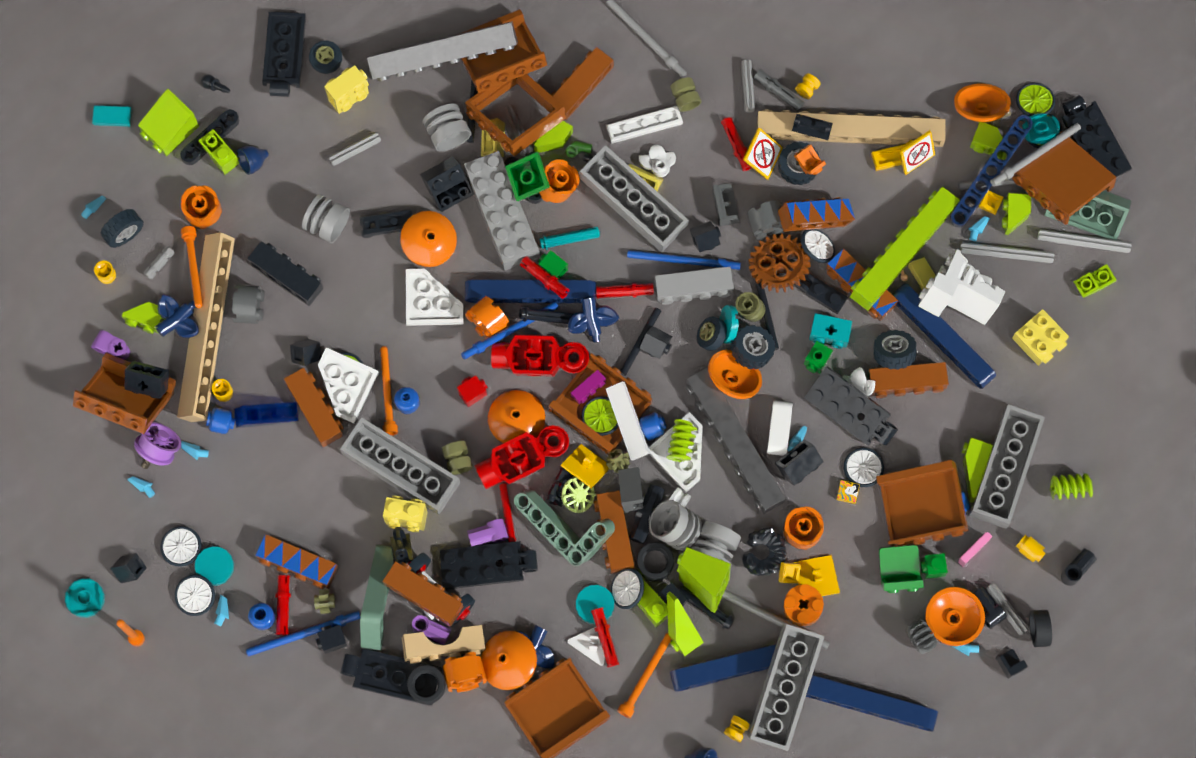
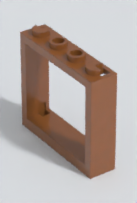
M528 74L477 93L465 102L467 116L471 120L474 119L483 131L486 130L494 141H498L506 152L509 151L513 156H516L566 119L564 106ZM518 84L543 106L549 114L512 141L480 110Z

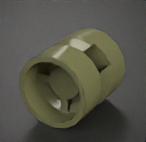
M691 77L679 79L670 86L672 94L677 98L676 104L680 112L690 111L701 104L702 101L698 92L695 91V84Z
M744 292L737 298L736 309L747 321L756 322L764 316L765 305L754 293Z
M465 441L453 442L442 447L444 459L448 460L446 465L450 473L458 475L473 468L470 457L466 456L468 449Z

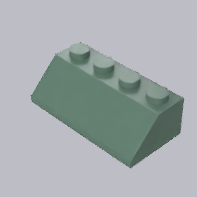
M1102 191L1069 217L1068 224L1107 239L1117 240L1130 210L1131 200ZM1046 210L1044 216L1057 220L1049 210Z

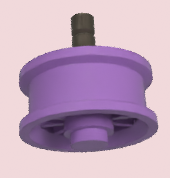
M155 422L150 425L144 434L141 433L134 441L136 451L144 458L141 467L144 469H148L151 463L162 466L171 464L174 459V453L179 451L182 444L179 436L172 429Z

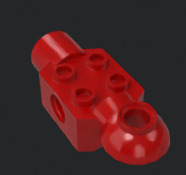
M515 335L511 342H496L492 344L491 349L492 368L511 369L516 376L554 377L560 368L569 373H579L586 368L589 362V352L581 343L570 342L560 347L554 336ZM571 354H578V361L571 363L569 361Z
M555 425L545 427L537 438L526 432L493 448L492 457L474 466L485 489L502 481L512 484L544 468L545 457H557L565 453L569 446V437L563 428ZM551 436H556L559 439V443L555 447H551L548 444V439Z

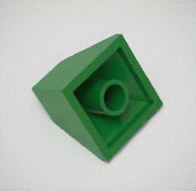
M539 152L505 166L517 202L550 188Z

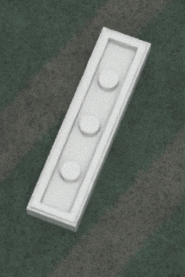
M676 105L607 124L606 128L611 144L682 125L683 120Z
M620 382L606 388L630 460L634 461L650 454L625 382Z

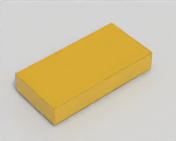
M902 144L871 152L875 170L879 171L902 165L900 150L906 147V145Z

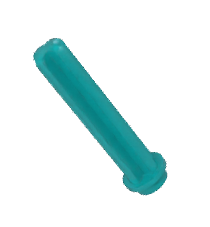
M598 227L548 237L543 235L540 238L541 249L548 250L550 247L599 238L600 232Z

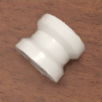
M678 487L669 500H674L685 507L691 495L684 494L682 489Z

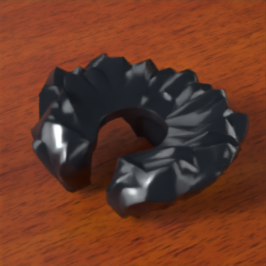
M763 528L750 533L748 536L747 544L749 546L765 545L770 552L769 556L763 560L756 558L752 553L743 554L742 562L750 574L770 576L772 573L780 570L781 562L786 560L787 552L785 541L782 539L783 536L774 532L772 528Z

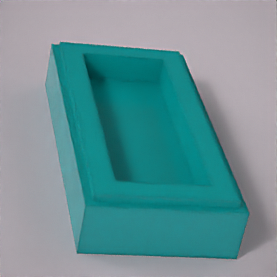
M94 106L92 124L98 126L131 127L132 108Z

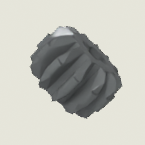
M924 620L914 621L906 628L907 636L919 653H928L937 646L936 637Z

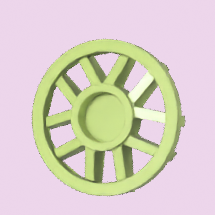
M572 477L562 488V502L569 511L582 513L594 504L593 501L596 494L594 487L591 489L586 485L583 488L584 483L580 481L578 484L576 480L579 479ZM567 488H568L569 491H570L569 494H566V489H567ZM587 495H591L590 500L586 499ZM571 497L572 500L567 502L566 498ZM574 503V509L571 508L569 505Z

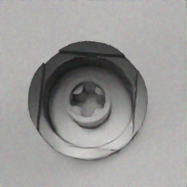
M779 200L760 204L761 208L756 210L754 207L747 212L757 240L764 239L767 235L775 234L779 236L781 233H784L778 210L784 206L783 202L780 203Z
M236 284L235 288L238 289V292H234L232 312L236 314L237 319L233 318V322L258 324L259 320H263L264 312L260 308L261 302H264L265 291L260 289V286Z

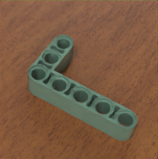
M525 490L514 498V504L519 511L574 566H579L590 560L615 531L613 521L605 518L593 524L580 539L535 491ZM551 524L554 526L555 531L552 530ZM601 525L605 528V533L602 531ZM564 538L567 539L568 545L564 542ZM589 538L593 541V546L590 544ZM578 552L581 554V559L578 557Z
M376 545L361 612V648L382 649L383 615L389 588L382 581L394 564L392 546Z

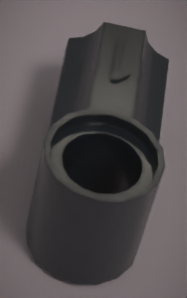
M1083 548L1062 572V582L1067 586L1075 585L1097 560L1095 554ZM1068 572H1073L1076 579H1071L1068 576Z
M983 587L973 593L980 600L984 608V624L989 629L1007 618L1001 606L997 603L995 604Z

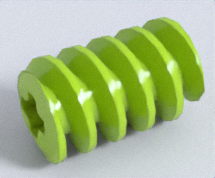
M676 419L674 421L676 425L673 426L675 433L671 434L673 440L670 441L669 445L671 447L668 448L670 455H667L666 458L675 462L689 461L691 457L686 454L692 453L693 450L689 449L688 446H694L690 439L696 438V435L692 434L691 431H697L698 428L694 427L689 421Z
M1084 473L1082 477L1080 474H1076L1075 477L1069 474L1067 478L1065 475H1060L1059 479L1056 475H1053L1050 482L1051 497L1054 500V496L1057 494L1059 500H1061L1062 495L1065 494L1066 498L1069 499L1070 493H1072L1074 498L1077 499V495L1080 493L1082 498H1085V494L1088 492L1091 498L1093 496L1092 480L1087 473Z

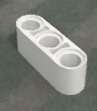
M773 400L767 454L784 456L787 453L793 402Z

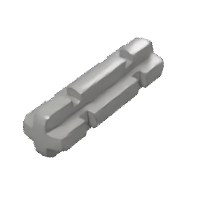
M166 246L162 250L163 253L159 254L150 264L151 267L146 268L144 274L149 279H153L156 271L159 272L169 261L168 258L175 254L172 248Z

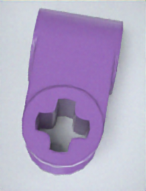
M104 330L99 331L91 345V348L104 355L108 353L123 360L130 356V349L126 343Z

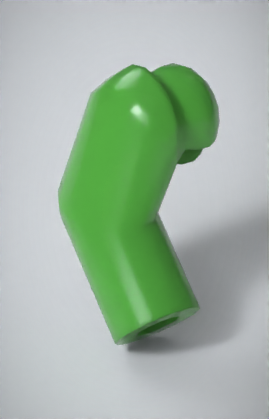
M575 141L566 148L565 153L568 157H575L580 152L591 153L592 144Z

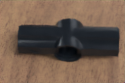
M649 485L644 500L640 503L643 504V508L637 510L636 520L629 535V539L639 544L646 542L650 530L649 521L653 511L661 503L665 493L663 488L657 485Z

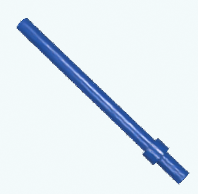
M628 250L627 258L717 268L731 267V269L740 270L741 262L726 261V259L722 258L714 260Z
M553 302L540 310L554 311L558 309V305L556 302ZM520 320L484 341L474 343L471 348L461 353L462 358L465 360L474 354L484 352L485 348L533 323L534 320H527L526 322Z
M359 611L345 616L342 614L336 616V619L248 648L246 652L249 657L316 634L321 631V628L332 625V627L338 625L341 627L346 626V623L358 620L361 616Z

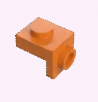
M807 145L794 155L805 174L816 175L826 165L825 161L820 160L812 145Z

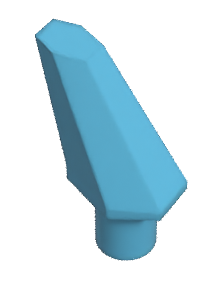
M100 196L85 205L86 209L81 215L87 219L107 198Z
M984 216L969 227L971 231L969 239L971 241L977 240L978 234L983 232L990 220L989 217Z
M806 426L801 427L790 439L788 451L803 441L807 431Z
M181 442V448L196 460L199 457L208 458L209 450L200 449V446L191 443Z
M135 476L128 479L140 492H145L149 498L155 495L151 488L153 483Z
M220 595L215 612L218 616L214 624L220 627L225 618L229 619L228 601L222 595Z
M979 645L952 646L969 656L970 652L979 653Z

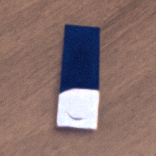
M297 402L244 405L234 409L236 428L299 421Z

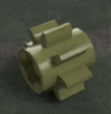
M622 449L612 450L606 458L609 470H614L615 473H618V470L628 469L630 465L628 452L623 453Z
M328 589L319 590V595H314L315 610L320 609L321 614L331 613L330 608H335L334 593L329 594Z

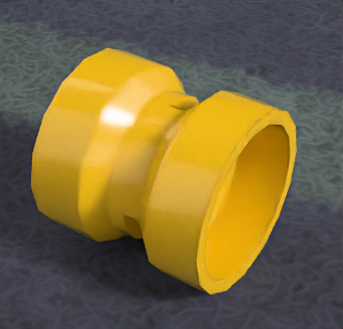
M806 73L802 79L803 82L798 83L795 90L803 98L810 99L813 91L818 89L821 83L815 76Z
M102 260L95 265L94 273L101 283L110 284L115 280L116 271L110 262Z
M225 379L214 381L211 389L215 398L220 402L229 401L233 396V389L230 383Z
M733 715L729 727H726L724 734L741 743L743 733L749 729L750 724L742 718Z

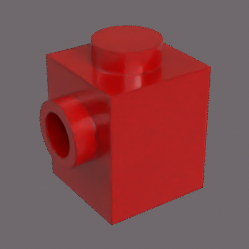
M476 375L465 378L461 382L462 384L456 387L458 394L467 407L487 396L486 389L488 387L482 378L479 380Z

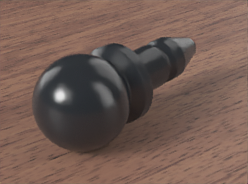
M207 74L202 77L201 84L205 89L230 93V89L226 85L221 84L219 79L214 78V76Z

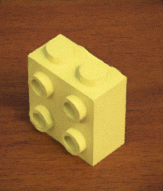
M355 65L351 68H346L336 79H330L324 86L328 101L339 114L348 111L354 103L364 100L367 94H369L367 76L362 69L358 70Z
M1043 309L1012 337L1038 366L1042 362L1048 363L1054 357L1052 354L1056 350L1059 352L1068 345L1066 341L1069 338Z
M400 496L386 497L383 512L384 521L392 529L404 527L408 528L407 530L411 532L424 531L428 513L425 503H422L423 501L419 499L403 500V497Z

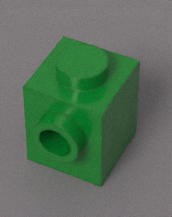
M551 250L548 254L544 253L538 260V265L551 276H556L558 280L568 271V263Z
M816 341L804 361L806 369L812 373L817 372L820 374L830 359L833 350Z
M945 553L925 555L921 562V571L925 573V579L946 576L948 570Z

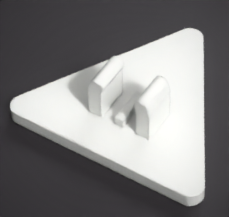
M594 628L568 639L569 645L598 665H604L605 656L598 632H595Z

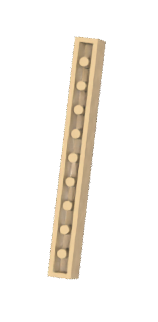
M769 109L758 111L757 129L761 128L774 140L902 145L910 140H916L930 130L934 147H943L945 142V119L940 117L922 118L920 116H912L907 118L901 115L885 117L882 114L866 116L862 113L847 115L846 113L829 114L827 112L814 114L808 111L791 113L789 110L773 112ZM796 114L833 123L829 140L793 132Z
M221 232L205 235L199 273L202 307L194 308L192 318L198 326L199 333L189 338L177 418L189 422L207 421L235 240V238Z

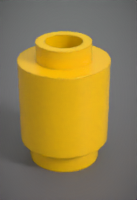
M1026 534L1016 545L1019 552L1031 562L1035 560L1039 562L1046 554L1043 551L1045 547Z

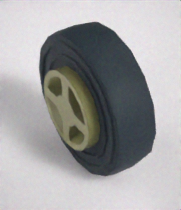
M320 41L311 48L309 61L317 72L329 74L340 67L342 52L334 42Z
M715 316L706 318L700 324L696 337L699 346L708 351L719 348L727 334L725 322Z

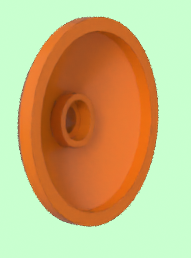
M990 84L965 86L954 97V106L957 112L966 119L975 122L998 120L1008 113L1011 104L1010 97L1004 90Z
M422 211L414 214L405 222L400 234V243L404 254L413 263L422 267H436L445 263L452 256L456 248L457 236L454 226L445 216L434 211ZM427 234H432L434 238L432 240L428 239Z
M721 350L715 353L709 361L708 372L714 385L724 394L737 399H748L755 396L760 390L762 376L759 369H747V367L741 366L740 363L736 362L731 350Z
M512 390L501 394L493 401L488 412V425L493 436L501 443H505L526 432L537 438L545 426V411L541 402L534 395L526 391ZM515 412H518L520 414V416L517 418L513 417L512 415Z
M949 587L937 592L930 599L926 607L925 620L939 642L949 646H963L975 640L981 633L985 623V613L980 600L972 592L959 587ZM950 616H955L956 622H951Z
M503 631L494 635L486 643L485 649L481 654L487 681L492 686L501 690H514L525 685L534 674L537 664V654L531 640L516 631ZM505 655V661L502 662L501 658Z

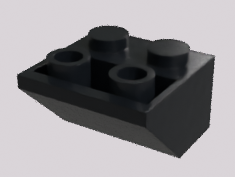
M453 156L420 174L428 192L441 212L474 195L460 164Z

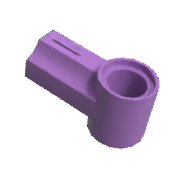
M503 519L493 520L485 526L467 531L471 546H479L490 542L498 543L509 538Z
M423 615L416 616L412 621L413 633L424 632L429 640L445 645L451 632L450 629L429 620ZM422 621L426 624V628L418 630L415 624Z

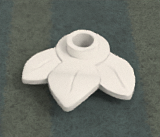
M654 144L650 147L649 155H639V162L643 168L652 170L655 176L665 177L669 173L670 167L675 164L676 156L674 152L666 153L662 146Z
M861 367L855 369L850 376H843L845 380L867 396L871 395L875 389V381L866 380L864 370Z

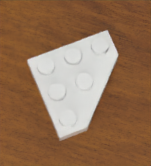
M406 269L407 326L464 324V307L462 302L456 299L439 281L434 279L426 269Z
M326 348L318 366L335 413L338 417L355 424L379 371Z
M690 412L682 420L689 421L694 427L698 428L697 431H691L692 434L696 435V438L690 439L694 446H688L693 452L686 454L691 457V460L675 462L666 458L667 455H670L668 448L671 447L669 443L673 440L671 434L675 433L673 427L648 448L650 456L685 493L700 481L703 426Z

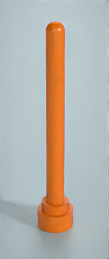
M186 226L181 229V237L187 245L195 307L201 308L202 297L194 241L197 237L196 228Z
M382 346L380 354L386 419L382 430L393 436L398 434V425L393 421L388 348Z
M122 619L117 620L116 625L128 635V641L131 645L138 647L144 643L145 636L141 631L133 630Z
M668 633L662 639L627 702L624 701L617 709V712L624 717L631 719L634 714L636 700L671 641Z

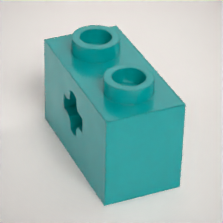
M815 313L809 340L813 341V343L818 341L822 344H830L837 349L847 348L852 321Z

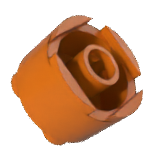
M553 160L544 168L550 188L539 192L544 201L552 203L564 202L576 190L579 184V174L574 166L571 167L567 164V161Z
M205 185L192 186L182 195L181 209L186 220L191 225L200 229H206L217 222L222 213V208L212 188Z
M484 296L465 313L466 318L477 326L475 327L476 332L486 339L510 325L504 312L499 306L495 307L491 303L494 301L488 296Z
M811 507L793 509L788 514L783 527V534L787 542L791 546L802 550L815 546L824 531L822 516ZM806 525L807 529L802 531L800 528Z
M807 584L793 587L786 594L784 600L785 616L791 623L798 626L814 624L820 618L824 607L820 592ZM800 602H807V609H800Z
M476 652L466 653L464 657L447 658L445 660L446 664L442 667L449 692H452V689H456L457 693L470 691L478 688V683L483 681V684L487 682L481 657L477 656Z

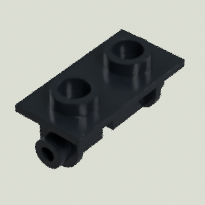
M796 114L792 131L828 141L833 123Z
M560 468L555 479L559 482V485L553 483L547 493L549 503L560 507L564 505L561 497L562 488L570 478L575 477L564 468ZM567 488V489H566V494H569L570 491H569V489Z
M396 527L393 530V537H390L393 561L399 564L401 562H410L413 560L410 533L405 534L401 527Z

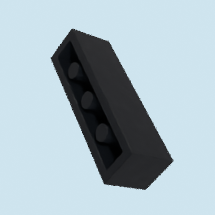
M261 241L247 258L249 264L310 306L323 290L321 279L314 274L310 276L302 265L293 264L289 256L284 253L282 255L279 254L272 244H265Z

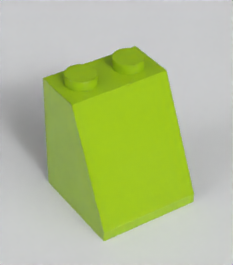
M169 89L162 94L138 125L141 130L139 134L146 141L150 140L153 143L152 147L159 154L162 152L166 157L199 127L194 113Z
M686 547L685 552L680 553L677 564H679L677 568L679 581L711 612L715 613L730 580L731 564Z

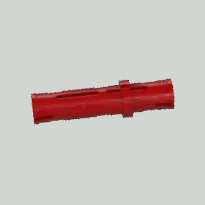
M732 117L723 119L721 124L734 149L733 154L738 158L742 170L748 171L752 169L750 165L743 161L748 149L744 146Z
M528 256L522 259L521 262L523 263H520V266L542 282L546 289L552 290L561 299L568 295L566 292H569V288L561 284L556 276H551Z
M635 282L629 285L596 286L597 299L623 296L637 298V296L654 295L653 283L636 284Z
M278 575L277 593H275L277 598L276 635H289L290 576Z
M603 607L591 610L596 625L594 629L595 632H598L607 668L619 665L609 631L610 624H607Z

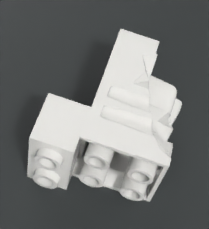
M957 249L953 255L949 254L945 261L946 266L942 265L935 278L931 277L926 288H923L921 291L919 307L939 317L948 305L985 325L1000 305L1005 291L996 285H992V278L980 274L979 270H975L973 266L967 264L968 260Z

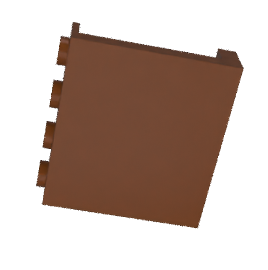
M521 9L462 32L466 33L513 21L518 44L514 45V49L504 51L503 48L496 49L497 53L486 55L485 52L480 53L478 58L470 60L467 57L461 58L478 93L547 66L545 54L541 52L527 27Z
M1068 137L1014 173L1012 179L1016 185L1021 186L1027 191L1030 197L1035 198L1044 209L1049 210L1058 221L1067 225L1069 217L1105 189L1108 192L1112 190L1115 185L1116 176Z
M106 353L102 358V366L82 391L75 390L73 406L144 434L174 395L176 380L168 379V390L161 398H152L148 395L124 390L125 369L131 362Z
M591 353L586 368L577 373L556 401L553 400L550 403L549 411L608 455L623 440L620 428L618 427L609 435H599L581 421V412L584 405L592 398L608 397L606 388L620 382H625L639 420L652 404V398L648 391L645 389L640 390L636 387V383L632 379L624 378L620 375L621 372L616 367L608 366L605 363V359L600 355L595 356ZM599 370L606 378L605 385L597 388L595 394L589 395L584 403L578 404L571 397V392L595 371Z
M953 460L876 476L877 484L881 487L890 536L888 544L890 546H904L910 543L920 545L924 544L925 540L933 539V541L943 540L944 536L952 535V537L964 535L963 532L969 531L957 467Z
M571 658L559 660L555 664L556 667L554 669L543 671L538 675L539 679L535 682L530 680L522 686L523 690L518 693L512 692L506 697L507 701L504 702L506 708L540 758L556 757L610 720V715L591 691L572 663Z

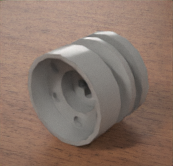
M457 104L442 105L429 112L422 120L427 133L432 135L431 141L435 149L439 152L458 147L471 136V131L466 121L462 120L463 115Z
M319 194L313 199L304 215L302 229L310 230V233L314 235L319 232V238L329 243H334L347 223L350 210L339 203L332 206V199H326V196Z
M666 500L660 503L653 511L649 521V529L651 534L661 541L666 542L677 550H685L686 547L690 548L698 539L702 529V521L697 514L676 501Z
M704 521L700 532V537L704 540H696L695 545L697 547L692 549L730 563L728 560H732L733 555L727 550L735 551L741 537L727 527L714 522Z

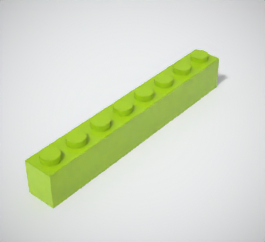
M944 187L938 192L935 190L928 198L930 200L929 203L922 204L917 211L919 213L917 217L913 215L907 222L908 227L905 230L902 228L896 235L897 240L894 243L891 241L885 248L886 253L884 255L880 254L873 262L875 264L872 269L868 267L862 276L864 278L862 281L857 280L852 286L853 292L850 298L867 311H869L959 204L960 199Z

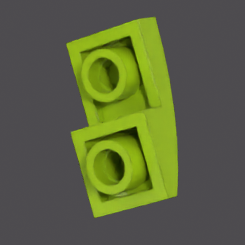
M1106 264L1073 282L1081 296L1085 298L1115 283L1117 280Z

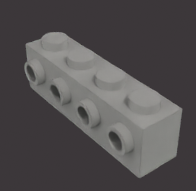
M731 267L655 276L657 302L665 305L679 300L681 302H689L695 298H700V300H707L712 296L724 298L733 294L734 290Z

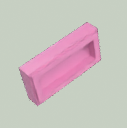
M985 532L960 557L958 563L964 567L990 541L992 535L989 532Z

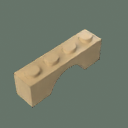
M482 625L462 627L458 639L448 645L432 643L425 636L424 632L404 634L402 637L405 661H410L411 664L420 663L422 659L438 661L442 659L441 657L445 656L460 658L462 654L476 652L478 656L485 649Z

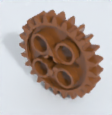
M782 233L780 238H777L773 234V239L770 240L769 237H766L765 243L761 240L759 241L760 247L754 246L755 252L750 253L751 259H749V264L751 266H749V270L752 272V278H756V284L761 282L762 289L768 286L769 292L773 288H775L776 293L779 292L780 288L786 292V287L794 290L793 284L800 286L799 279L805 281L804 274H809L808 268L811 267L810 257L805 253L801 243L798 244V238L791 240V235H788L785 239ZM777 249L781 250L779 253H774ZM790 259H797L795 262H789ZM764 264H770L767 268L762 267ZM780 273H785V274H786V275L783 276V277H779V276H778Z

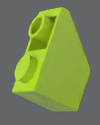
M565 121L560 122L533 142L534 152L542 153L563 148L573 134V126Z
M979 122L970 148H973L978 153L992 155L1003 137L997 127ZM1000 151L997 153L998 159H1006L1007 155L1005 152Z
M214 129L199 140L200 144L224 175L239 165L237 156Z
M1009 193L1007 198L1003 199L1002 210L1005 211V217L1002 218V228H1005V235H1009L1028 219L1031 213V197L1028 194Z
M146 302L122 314L125 324L136 328V326L142 327L145 332L150 334L158 333L155 326L165 320L158 313V305Z

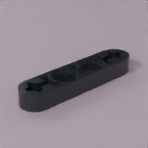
M231 109L224 111L184 147L180 153L183 163L194 165L207 154L204 148L198 146V143L203 136L215 127L222 129L221 134H219L222 139L239 124L240 120L237 112ZM227 117H233L234 121H228ZM187 153L192 154V155H193V158H192V159H190L189 157L187 158V157H186V154H187Z

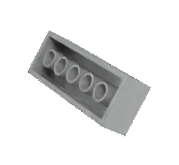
M606 145L580 170L579 178L661 253L687 227L689 220Z
M497 151L464 163L465 173L504 271L519 266L520 263H523L521 261L526 256L532 261L540 258L538 246L522 206L515 199L500 152Z
M1009 404L1007 405L969 516L1007 529L1010 525L1045 417Z
M362 417L340 448L343 456L412 499L422 500L426 508L440 515L460 484L457 476Z
M783 622L747 736L751 740L786 751L789 750L824 640L823 635Z

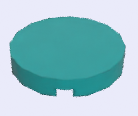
M1044 113L1030 116L1032 127L1025 137L1027 141L1034 144H1046L1059 135L1060 125L1056 117H1050ZM1027 122L1022 125V129L1028 128Z
M725 305L719 319H722L727 327V334L723 343H732L731 340L736 338L739 321L735 319V314H738V311L733 305Z
M209 547L204 549L195 560V571L197 575L207 578L213 586H218L227 582L232 576L234 561L227 550L221 547Z
M82 578L74 581L65 593L67 608L73 615L80 618H89L96 615L102 609L105 602L103 588L92 579Z
M590 585L578 594L576 611L584 622L595 624L591 610L603 607L606 620L612 616L614 598L607 588L600 585Z

